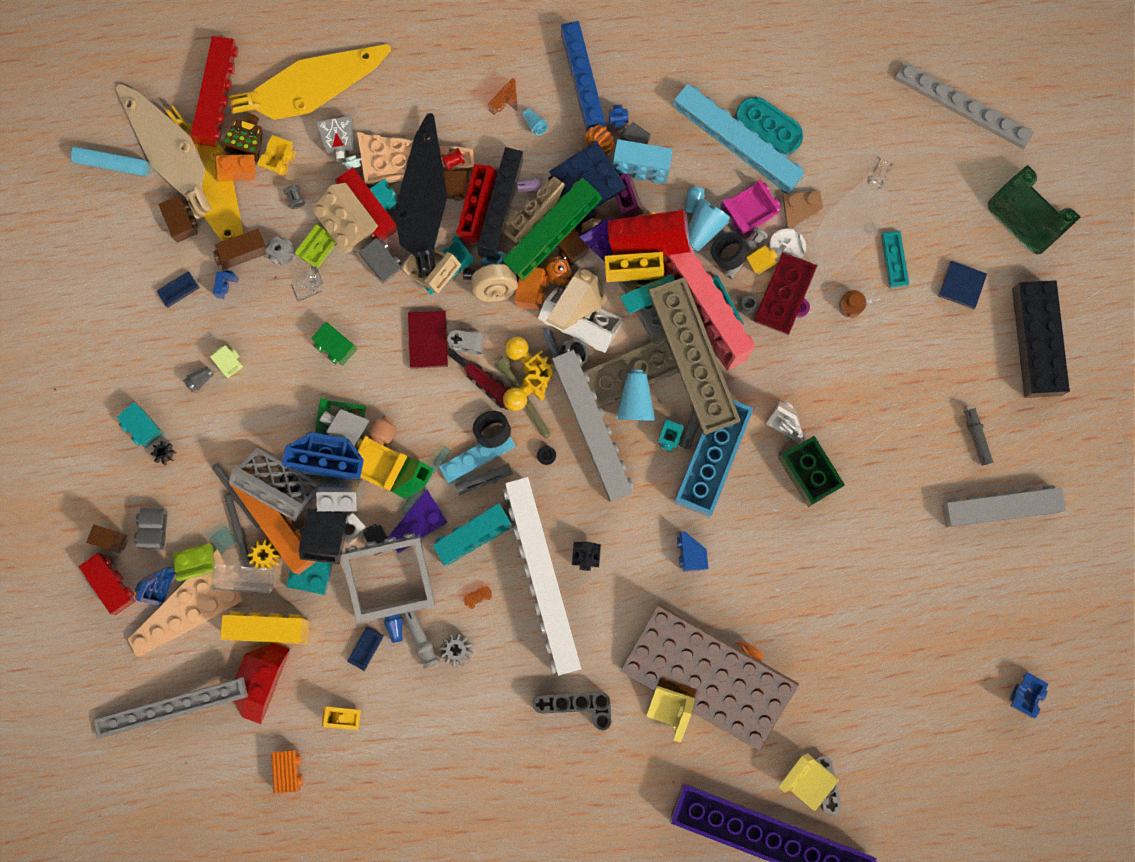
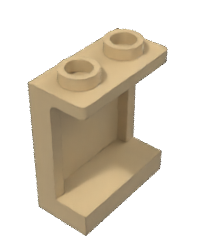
M434 248L433 253L436 267L429 276L424 274L423 278H419L415 256L411 254L401 266V269L411 279L437 294L461 266L453 254L449 252L445 254Z

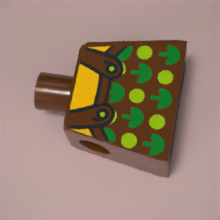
M249 114L246 121L235 120L222 141L224 151L235 155H254V160L258 162L263 131L262 127L257 125L259 118L256 115Z

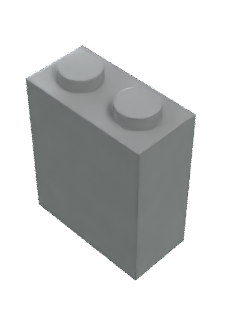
M324 479L316 492L317 511H357L363 499V479Z

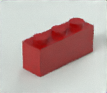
M97 553L78 567L109 614L117 615L136 602L133 598L134 592L129 586L126 587L124 585L122 574L118 570L115 571L112 567V559L107 554Z

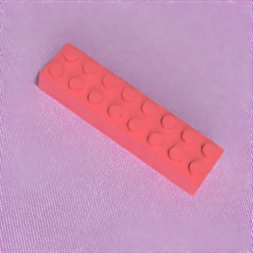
M691 245V253L663 256L665 276L673 274L675 280L685 277L711 346L725 369L728 371L745 362L755 348L754 341L744 331L743 324L733 314L732 307L723 299V294L714 285L711 275L704 270L701 260L694 255Z

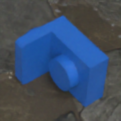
M223 270V272H216L213 294L216 298L224 299L225 294L228 293L229 283L227 281L238 283L239 278L233 271Z

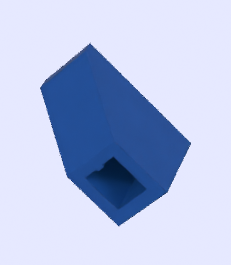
M685 531L681 532L680 537H677L678 549L681 548L682 556H679L680 568H683V572L708 570L707 549Z

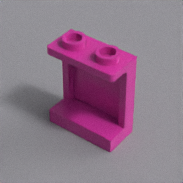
M759 179L755 185L734 198H727L722 201L720 208L730 217L731 224L737 233L743 237L751 232L754 227H759L777 216L780 211V203L775 197H772L768 185Z

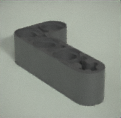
M604 692L541 695L533 701V709L537 713L593 711V723L598 730L604 731L611 726L610 697ZM600 695L605 696L607 700L606 705L603 707L597 706L595 702L596 698ZM580 696L587 699V705L584 708L576 706V699ZM562 697L567 700L566 708H557L556 700ZM549 698H554V710H550V706H545L544 710L536 707V703L540 699H543L544 702H550ZM599 716L607 717L608 723L605 727L597 725V718Z

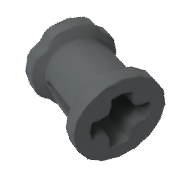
M291 185L284 189V194L287 195L290 209H298L305 204V200L302 199L299 192V185Z

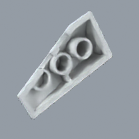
M779 401L766 424L799 443L804 436L797 411L793 409L790 403Z

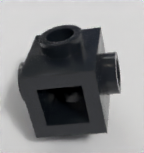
M574 542L572 565L579 566V570L591 571V568H599L601 544Z

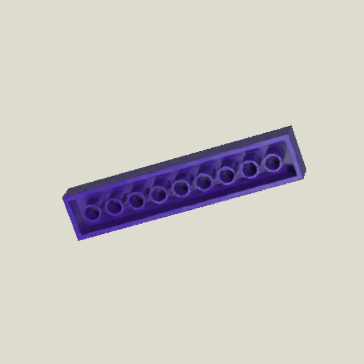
M682 783L669 820L673 825L769 862H876L877 859L867 853Z

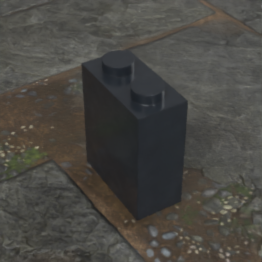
M308 508L298 550L300 559L339 565L349 524L348 514L341 511H317V508Z

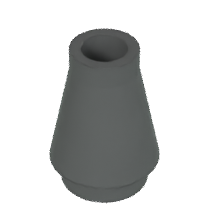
M205 367L187 375V378L183 381L191 392H194L195 390L198 391L214 375L208 367Z

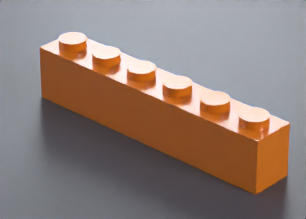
M244 469L245 472L254 474L253 470ZM231 485L293 573L299 575L316 562L300 559L298 550L302 533L299 529L295 530L292 525L294 524L292 519Z

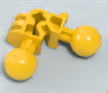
M522 337L510 338L505 344L507 356L512 360H520L524 364L522 371L528 375L523 380V386L520 388L513 387L504 393L503 402L510 411H520L527 404V396L530 394L532 396L535 395L540 401L544 400L545 389L552 377V369L554 368L553 363H548L549 356L544 358L541 356L543 350L532 357L528 353V344Z

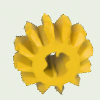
M264 539L263 543L256 541L257 548L254 546L250 547L254 552L248 553V557L253 558L249 561V564H255V570L261 568V572L265 573L267 567L270 571L274 570L272 564L279 566L280 563L275 560L282 557L280 554H276L278 551L267 539ZM268 553L269 556L268 558L265 557L266 560L261 558V554Z

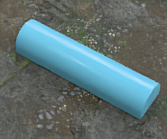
M72 147L71 160L76 164L145 177L148 176L150 171V164L143 159Z

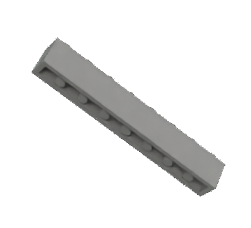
M574 350L552 358V363L609 501L613 502L632 494L634 485L631 479H627L624 471H627L623 460L620 461L617 456L619 449L616 442L612 443L610 439L612 432L609 425H605L602 418L605 417L601 406L597 407L595 400H597L594 389L590 390L588 382H590L587 372H583L580 365L583 363L579 353L575 354Z

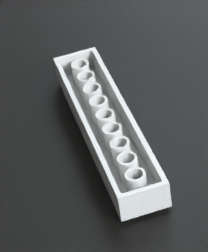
M526 477L505 483L506 489H503L506 503L510 502L512 506L508 508L511 521H516L517 526L513 527L517 540L521 539L522 545L519 546L522 559L526 558L527 564L524 565L527 578L531 577L533 582L529 584L532 597L536 596L538 601L534 605L537 615H542L543 622H539L542 634H547L548 637L545 645L548 654L552 653L554 660L550 661L553 673L557 672L558 676L581 670L529 479Z

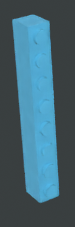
M687 84L674 99V109L786 194L791 193L803 178L805 172L800 165L792 163L784 153L776 151L771 143L760 139L755 131L747 129L740 120H735L731 117L726 109L719 108L711 98H706L702 95L697 87Z

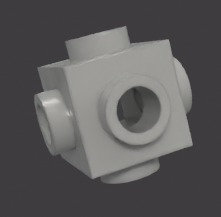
M276 236L266 246L265 251L269 256L268 259L275 265L280 264L285 268L295 255V251L292 248L293 244L284 237L280 239Z

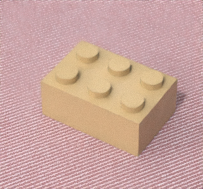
M346 183L331 185L312 209L343 253L359 250L378 227Z

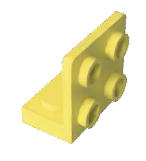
M657 686L647 712V717L672 725V731L675 732L673 740L681 743L692 714L695 698Z
M807 753L799 759L778 788L784 793L790 790L815 811L832 791L839 779Z

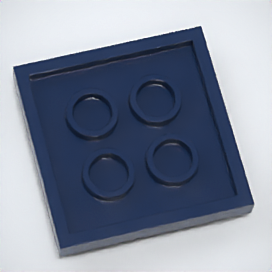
M597 141L549 171L552 178L556 177L565 184L562 190L563 195H566L571 190L573 184L580 181L581 178L596 189L603 199L591 211L627 189Z

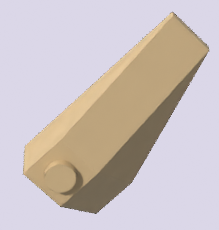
M553 177L537 191V196L530 201L528 199L524 202L525 207L519 212L515 210L510 214L506 222L504 234L518 245L520 239L528 235L533 226L545 217L547 211L554 208L565 184L556 177Z

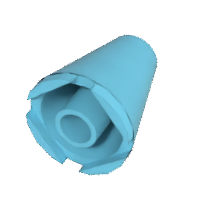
M701 198L696 205L688 226L689 240L693 252L694 250L698 252L731 220L722 210L710 205L711 203Z
M631 370V373H627L616 415L617 419L654 421L655 415L647 374H643V370Z

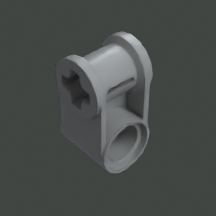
M454 330L448 335V346L454 351L479 355L483 353L485 335L479 332ZM455 338H459L458 344H454Z

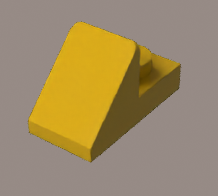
M324 706L321 727L358 730L361 710Z

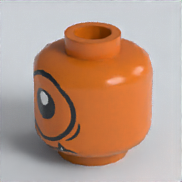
M560 256L548 260L545 270L549 276V282L557 284V286L567 284L568 280L572 277L568 260L562 259Z

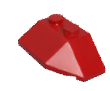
M272 642L244 654L235 679L244 677L248 697L234 701L242 718L262 724L291 649Z

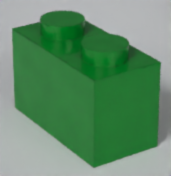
M327 321L311 338L314 342L313 346L320 353L325 351L329 355L327 358L335 365L339 363L343 366L357 351L356 346Z

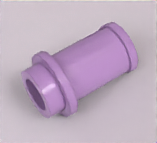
M534 178V180L517 181L518 193L535 191L537 193L541 189L540 179Z

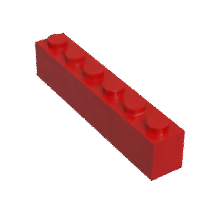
M211 37L190 135L194 144L216 147L217 141L221 139L220 125L225 120V113L223 111L224 107L228 105L227 92L231 90L232 86L230 77L235 72L234 58L238 57L239 51L232 38Z

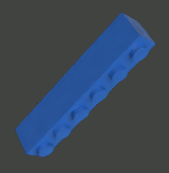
M575 21L562 24L561 37L585 130L587 132L588 129L599 124L605 127V119L580 23Z

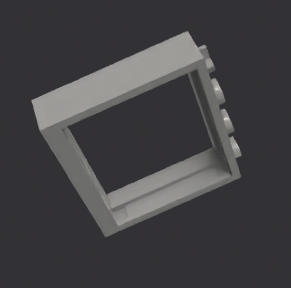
M408 533L403 535L404 538L400 539L390 537L378 544L376 541L365 543L364 547L357 548L355 545L345 548L346 551L342 552V561L357 623L435 606V598L420 534ZM415 545L426 596L361 610L350 559Z

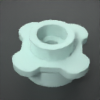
M356 155L345 158L346 162H342V165L345 164L347 170L352 167L361 166L360 160L362 158H357Z

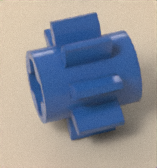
M622 104L613 105V110H609L610 125L614 124L615 129L624 128V123L629 122L628 110L623 109Z

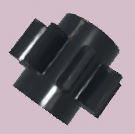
M160 441V445H153L154 452H151L150 455L156 457L154 459L155 463L161 461L166 466L168 461H174L173 454L177 452L171 450L173 447L171 443L166 445L164 441ZM163 450L166 453L165 456H163L161 453Z

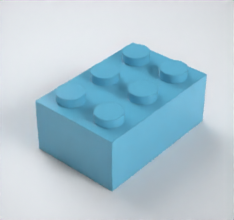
M617 139L613 167L619 176L627 173L638 181L651 180L656 184L667 183L673 149Z

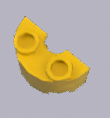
M272 135L267 144L266 152L264 155H261L257 166L285 176L289 161H293L296 151L293 150V142Z

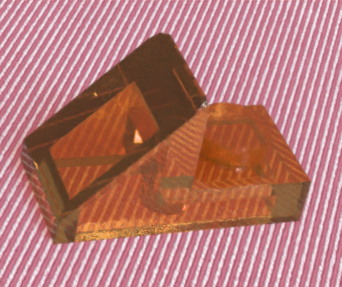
M514 78L488 103L489 111L493 115L498 111L501 112L506 107V103L518 111L516 80Z

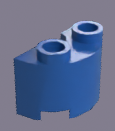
M1026 672L1023 675L1021 684H1016L1011 694L1010 701L1013 703L1010 706L1030 718H1036L1040 713L1038 703L1047 696L1048 691L1046 689L1048 683Z

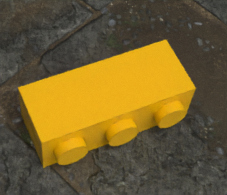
M663 252L605 256L606 282L664 278Z

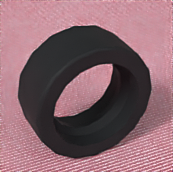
M734 232L719 236L711 246L713 260L721 269L733 270L740 267L747 259L749 253L747 243L739 234ZM739 244V248L733 256L726 259L720 258L722 251L727 246Z
M499 411L482 413L473 423V433L482 447L496 448L501 446L511 435L509 422L506 416ZM492 423L502 424L501 429L497 433L490 436L482 435V431Z

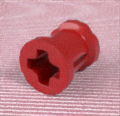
M456 148L454 152L447 155H441L447 170H450L452 166L459 163H465L459 148Z

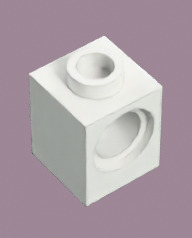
M354 513L348 516V526L353 525L355 531L352 535L346 534L345 542L347 541L350 545L367 531V527Z

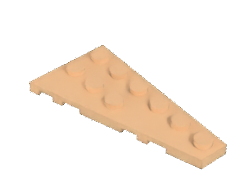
M357 132L365 184L367 186H375L383 179H386L387 183L403 181L413 140L394 137L385 138L380 135L371 136ZM439 146L441 155H447L454 152L456 148H459L465 161L464 164L459 163L452 166L450 170H447L442 160L443 171L473 170L475 164L473 149Z
M219 549L213 553L214 569L216 572L187 579L128 639L136 657H140L244 602Z

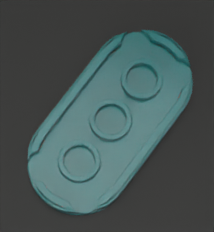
M760 97L748 98L740 103L736 119L740 120L747 129L755 131L760 139L771 143L779 153L782 152L788 155L799 149L803 141V132L797 121Z

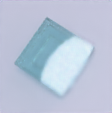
M226 526L210 537L220 554H223L237 544V540Z

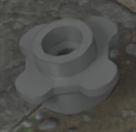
M749 294L744 298L740 297L737 301L741 306V313L743 315H747L752 311L757 312L759 309L753 294Z

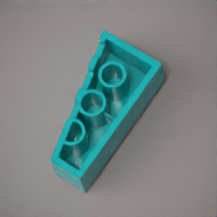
M500 503L488 508L480 516L477 515L471 518L464 526L460 525L454 528L450 535H443L437 538L433 547L444 566L447 567L513 527Z

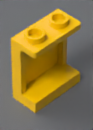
M367 436L364 439L360 438L355 448L364 459L361 478L390 492L407 456L402 453L399 454L369 439Z

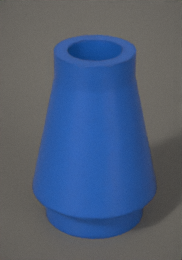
M400 614L384 617L385 621L383 622L391 642L403 641V617H400Z

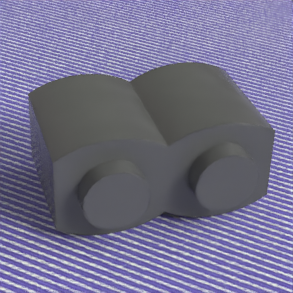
M140 508V512L136 515V524L139 528L138 532L134 535V543L137 548L164 550L168 517L166 510Z

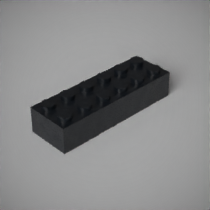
M1057 280L1019 282L1012 288L1024 398L1063 396L1070 392Z

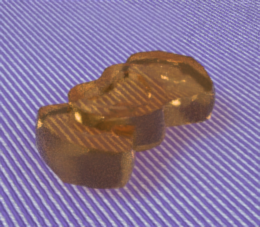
M482 585L480 589L478 588L475 592L464 596V604L468 608L474 609L476 604L481 603L483 599L491 600V589L488 586Z

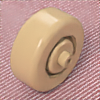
M504 264L484 266L478 269L471 278L474 296L484 302L505 300L511 297L518 287L516 273Z

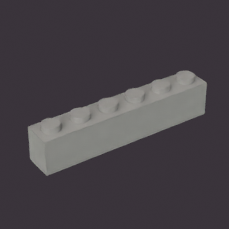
M1054 485L1042 487L1043 490L1036 491V488L1024 489V493H1017L1016 490L1007 491L1005 495L998 496V493L986 494V498H979L978 495L969 496L967 500L960 501V498L948 499V503L942 505L946 528L1061 513L1066 511L1062 488H1055Z

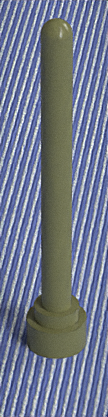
M506 356L494 364L497 370L506 375L512 387L520 388L521 385L511 371L512 367L509 358ZM527 396L525 408L543 437L549 438L550 432Z

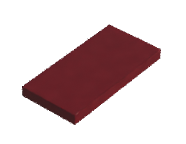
M782 252L754 322L789 335L818 265Z

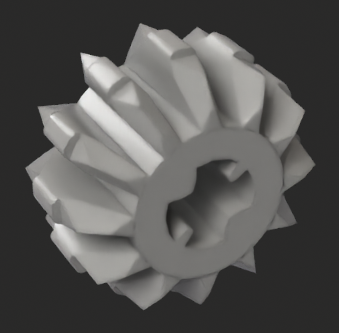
M450 634L451 642L443 639L447 647L440 646V649L446 650V653H442L440 656L441 658L448 656L445 660L446 664L453 660L452 667H456L457 660L460 666H464L462 659L464 658L467 662L470 661L466 653L473 654V651L467 650V648L473 645L472 643L465 645L468 640L466 636L460 641L461 634H457L456 640ZM455 645H459L458 647L462 649L461 654L458 653V656H454V652L451 651L452 647L455 648Z

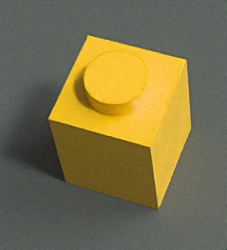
M765 245L749 255L747 260L755 273L760 275L778 263L776 261L778 256L773 248L769 249Z

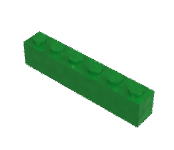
M583 178L575 182L571 190L559 199L554 208L548 210L545 217L533 226L528 235L521 238L519 244L506 254L503 259L504 263L524 281L603 199L601 195Z

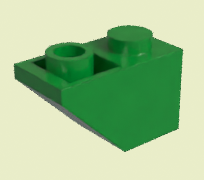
M407 456L390 491L403 499H407L426 486L434 469L422 461Z

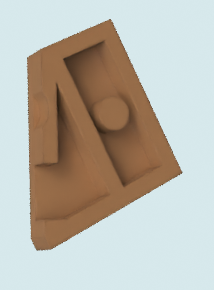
M821 191L789 193L782 196L787 228L792 229L823 209Z

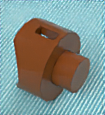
M850 290L844 293L839 303L842 315L854 318L863 312L867 303L863 293L857 290Z

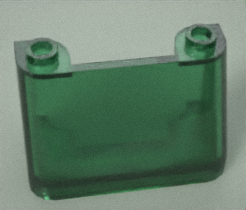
M1027 165L989 200L988 209L1033 254L1038 255L1048 249L1081 216L1072 208H1064L1058 213L1032 187L1037 182V174Z

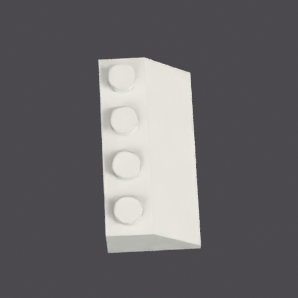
M556 286L545 300L538 319L547 325L559 329L562 333L569 334L594 347V349L605 353L615 338L624 318L601 308L600 311H594L590 313L589 317H583L576 324L562 330L546 322L565 291V288Z

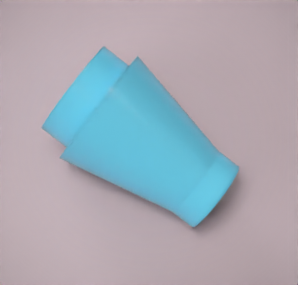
M531 109L525 110L522 114L533 134L540 136L548 129L547 121Z
M691 186L690 190H687L685 213L693 215L700 198L704 199L705 197L704 189Z

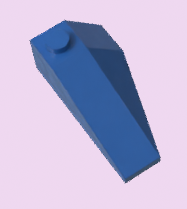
M167 567L142 578V581H139L135 588V599L139 602L161 606L176 574L175 568Z

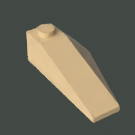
M579 268L546 322L565 330L576 324L579 319L589 317L590 313L600 311L606 303L607 297L597 276L588 270Z

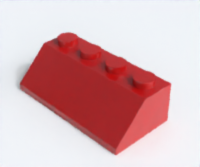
M684 210L607 221L609 242L613 255L663 252V256L691 253L688 220Z

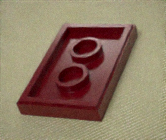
M446 310L408 312L410 369L448 367Z

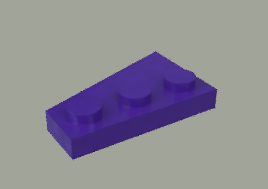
M428 490L389 534L388 538L396 537V539L404 538L403 535L415 533V535L420 534L421 539L448 523ZM410 546L398 548L396 551L399 554Z

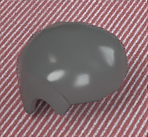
M570 339L563 342L558 349V356L574 350L575 354L579 353L583 364L580 366L587 362L589 349L585 342L579 339Z

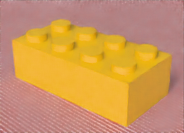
M229 611V615H222L220 639L308 644L309 620L304 619V616L299 614H288V618H284V615L269 613L268 617H265V614L249 612V615L245 616V613Z

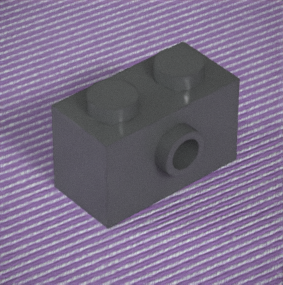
M376 238L359 251V255L384 284L401 270V262L396 255L391 256L387 251L389 247L383 240L379 241Z

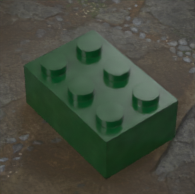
M815 436L781 454L778 458L808 507L845 486Z

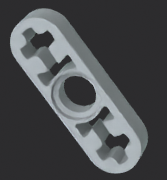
M818 756L815 758L819 763H821L820 760L822 759L823 762H827L828 766H825V768L835 776L832 761L828 757ZM837 784L828 794L834 793L835 795L830 796L831 801L836 803L833 811L830 808H826V805L829 804L828 797L821 804L823 811L829 815H835L841 809Z

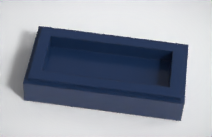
M188 271L157 290V293L165 306L169 308L200 287Z
M366 627L347 662L365 671L384 636Z

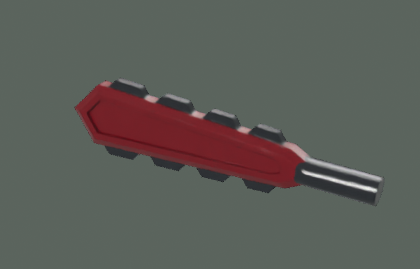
M452 350L448 356L464 368L467 378L471 381L474 380L480 390L484 389L486 391L485 394L490 399L494 398L500 408L508 410L504 405L503 396L511 388L504 387L502 381L493 379V375L488 371L484 372L479 364L467 362L457 352Z

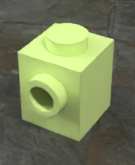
M226 345L217 348L213 355L210 356L227 378L243 367L238 361L240 357L234 348L229 349Z

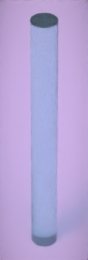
M446 446L443 447L430 466L434 470L427 484L450 452V449ZM425 487L409 497L401 509L403 512H409Z

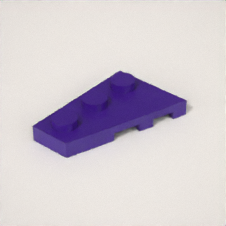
M610 217L578 235L604 262L605 256L613 255L609 242L607 221L612 220Z

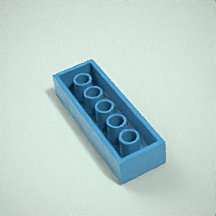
M735 400L733 402L741 421L704 436L701 433L674 501V504L709 518L713 514L754 409Z

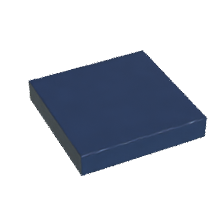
M951 261L938 297L975 309L987 273Z

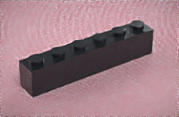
M507 147L504 149L477 245L478 256L497 259L523 164V151Z

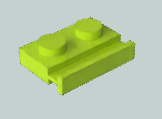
M316 223L294 254L318 270L337 243L327 230Z
M210 543L173 553L174 568L177 576L175 578L179 582L216 572L214 569L213 545Z

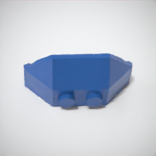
M310 432L293 443L286 445L282 466L306 474L340 480H355L361 478L364 459L349 439Z

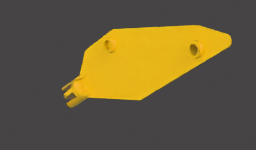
M385 44L298 60L253 91L229 95L232 114L256 110L273 120L309 114L374 71L391 52V47ZM367 55L369 58L363 59V56Z
M174 105L170 106L178 120L175 119L168 108L164 110L171 120L191 135L193 124L186 123ZM218 142L216 147L194 144L205 166L202 190L212 209L203 217L221 242L244 234L234 181H217L216 156L227 154ZM226 233H231L230 236H225Z

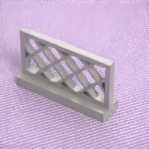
M258 448L239 467L236 466L231 471L229 484L295 522L299 519L301 512L316 496V492L321 485L296 470L282 466L281 461ZM256 456H259L265 462L255 463L254 459ZM270 467H278L281 469V472H271ZM253 468L254 474H249L244 469ZM257 468H267L268 473H258ZM287 476H294L298 481L288 482ZM283 477L284 482L275 483L273 478ZM269 478L271 483L266 484L260 479ZM303 486H311L315 489L313 491H305ZM286 487L287 493H282L276 488ZM290 487H300L301 492H291ZM303 497L304 502L301 504L293 498Z

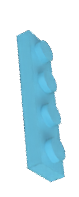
M511 437L503 445L496 448H486L479 444L442 464L439 468L448 484L516 446Z

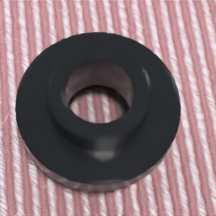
M550 446L540 448L537 453L538 461L543 465H551L556 460L555 450ZM544 453H549L550 458L545 459L543 457Z

